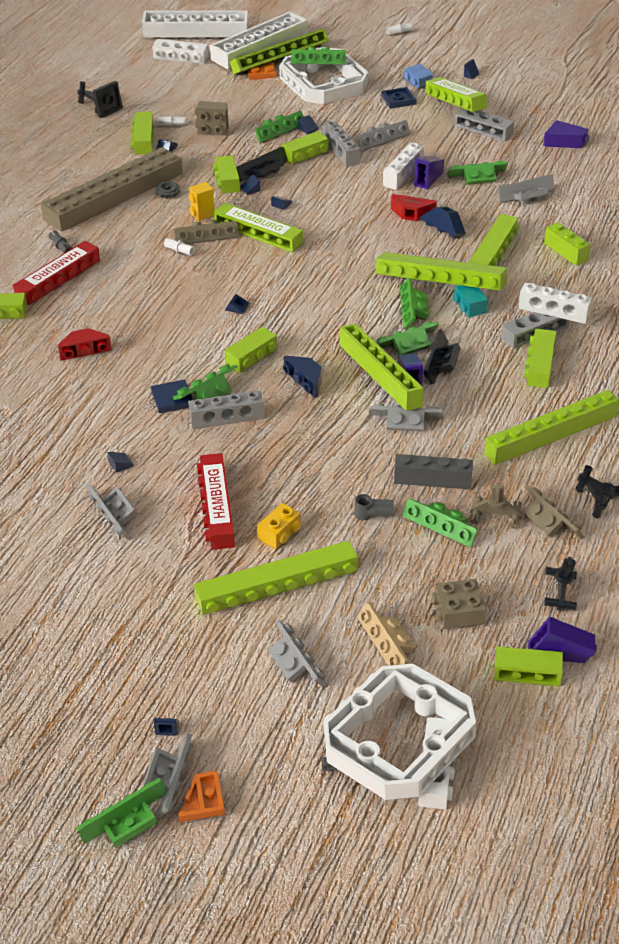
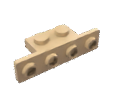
M366 603L358 615V619L387 665L408 664L409 660L404 653L411 654L415 646L410 640L409 635L406 634L400 625L399 620L394 617H380L373 605Z

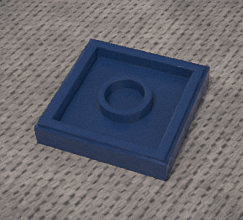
M408 87L381 91V96L390 109L416 105L417 103L416 98Z
M185 379L150 386L159 413L189 407L188 401L193 400L191 393L183 398L173 399V396L178 394L177 390L185 386L188 388Z

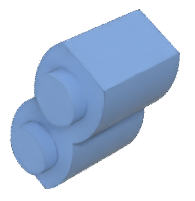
M422 64L404 68L405 80L412 83L416 88L426 86V81L433 79L432 72L425 69Z

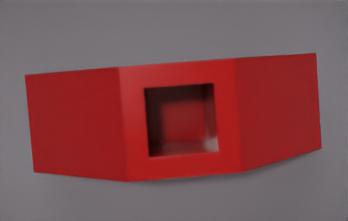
M398 194L391 195V209L401 219L420 221L422 215L437 207L436 200Z
M90 328L71 331L58 344L60 361L112 350L109 334Z

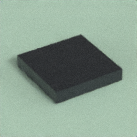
M112 81L92 90L99 118H103L123 108L118 81Z

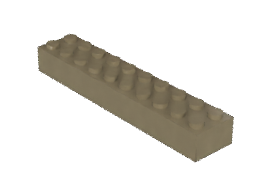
M163 147L158 148L151 153H147L145 156L134 159L132 162L123 164L121 167L110 170L108 173L86 181L82 185L73 187L71 190L41 203L43 219L62 232L138 196L160 183L182 175V159Z

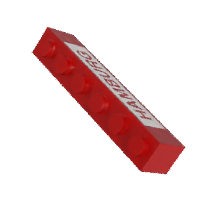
M83 241L13 284L14 293H25L27 305H31L100 261L99 247Z
M223 453L200 455V463H197L198 475H202L198 476L199 488L203 487V489H200L201 501H205V503H202V513L207 514V516L203 517L204 528H208V530H205L206 542H210L211 550L235 548Z

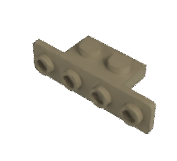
M208 220V224H201V221L192 222L191 226L174 229L175 241L181 240L183 243L238 237L237 222L220 223L217 220Z
M528 484L524 486L535 499L523 510V513L549 537H552L563 525L580 539L584 537L580 532L582 528L574 520L570 522L567 519L568 515L563 510L559 509L557 511L554 508L556 505L548 497L546 499L542 498L543 494L535 486L531 488Z

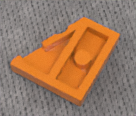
M273 61L248 69L249 80L276 78Z
M218 770L194 774L191 788L185 796L184 806L178 814L179 822L225 815Z

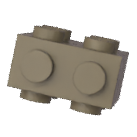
M199 101L197 107H195L198 134L227 136L229 130L228 103Z
M477 579L435 584L432 602L433 605H437V619L442 622L444 629L485 624L487 609Z

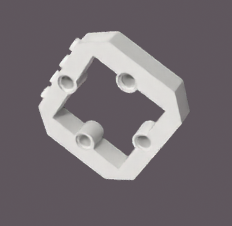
M330 48V50H342L337 48ZM347 53L346 64H333L342 72V76L346 78L334 77L331 79V82L314 86L307 80V73L304 71L310 73L317 72L319 67L330 64H292L290 55L286 56L279 65L280 79L305 102L327 104L363 94L368 85L369 73Z
M414 664L380 667L368 677L367 681L358 686L347 700H343L332 714H328L323 721L327 762L385 800L419 797L476 737V720L471 697ZM395 690L415 701V710L419 715L431 716L436 713L452 722L440 735L432 734L425 737L423 740V753L404 772L380 758V748L377 743L364 741L358 744L348 738L361 723L372 719L374 710Z

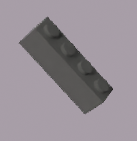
M396 454L394 484L471 490L473 460Z

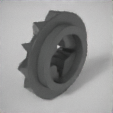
M163 182L156 187V193L160 197L173 198V196H177L180 192V186L174 182Z

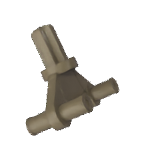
M501 483L492 486V494L486 500L482 501V497L479 496L478 501V496L474 497V505L470 509L472 514L471 523L474 524L476 519L475 524H478L482 513L510 516V527L514 529V524L515 529L519 527V520L522 518V503L518 501V506L517 501H514L513 505L506 500L504 486H501Z

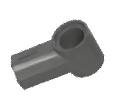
M360 494L355 499L354 516L359 520H367L371 516H393L394 502L389 499H372L367 494Z

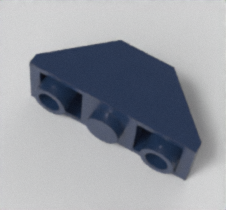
M447 206L436 207L420 218V220L426 222V225L434 226L438 231L447 232L449 236L454 238L464 236L466 233L459 213Z
M284 356V372L292 377L297 384L301 385L307 393H310L314 398L318 397L322 381V367L312 358Z

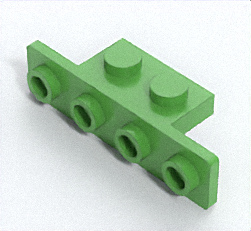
M308 47V50L292 49L291 63L346 64V50H330L329 47H322V50H316V47Z
M302 111L287 116L281 114L275 116V120L268 119L263 121L264 124L255 129L258 141L263 142L298 128V120L304 117Z
M496 161L494 163L483 162L476 165L467 164L466 166L454 165L449 168L447 176L464 175L466 185L496 182L495 172L505 171L508 162Z
M411 278L403 282L399 289L403 328L406 330L413 323L416 316L423 319L429 316L427 295L413 288Z
M430 321L418 328L416 326L411 327L403 333L398 331L390 337L383 336L378 338L376 343L381 348L394 344L398 355L422 350L431 346L427 333L435 331L439 323L438 321L434 323Z
M229 363L219 368V372H210L205 375L206 379H198L191 383V387L187 388L185 386L177 390L178 394L174 395L173 399L183 398L192 392L196 399L226 395L232 390L224 375L236 369V364L231 366Z
M412 498L407 500L403 517L468 547L473 546L478 529L467 524L469 518L463 516L461 511L447 509L446 505L440 502L425 505Z
M157 778L147 783L133 794L127 795L123 800L107 807L93 818L84 821L76 828L83 843H87L103 832H106L115 848L156 824L157 820L148 805L167 794L161 778Z

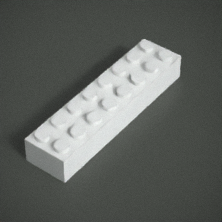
M144 11L142 19L143 38L148 39L160 37L161 39L167 37L175 39L180 37L188 39L193 37L201 39L206 37L228 38L248 29V11Z
M291 11L211 44V60L226 69H232L229 61L237 57L308 34V20Z

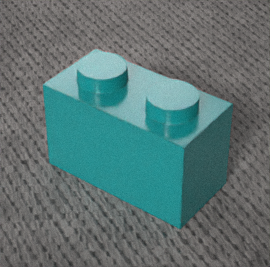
M455 285L453 300L457 302L462 312H465L468 318L487 313L488 299L479 288Z

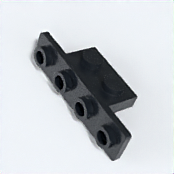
M279 147L236 166L239 180L243 181L252 175L261 178L267 176L270 171L276 172L280 170L279 167L284 166V162L287 161L284 147Z
M442 329L437 332L424 369V375L430 384H435L438 373L454 370L461 349L458 343L448 345V340Z

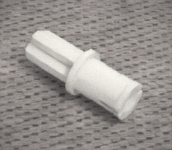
M410 22L386 27L387 35L401 34V32L412 30Z
M172 115L170 117H157V126L172 127L174 125H185L186 118L172 117Z
M165 239L164 246L174 249L177 253L181 252L192 256L195 252L194 246L187 245L181 240Z

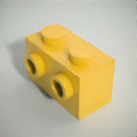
M207 182L189 187L191 215L198 221L214 216L213 188Z
M281 503L257 524L258 539L277 549L280 545L286 543L292 534L299 531L301 528V513Z

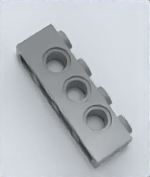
M460 108L455 112L454 126L506 141L513 134L514 121L479 110L471 112Z
M336 121L322 124V134L328 138L329 148L344 166L358 165L360 148Z
M533 312L502 324L501 339L515 349L530 343V336L534 335L535 329L557 332L569 327V320Z
M261 390L188 401L192 429L265 419L264 400Z

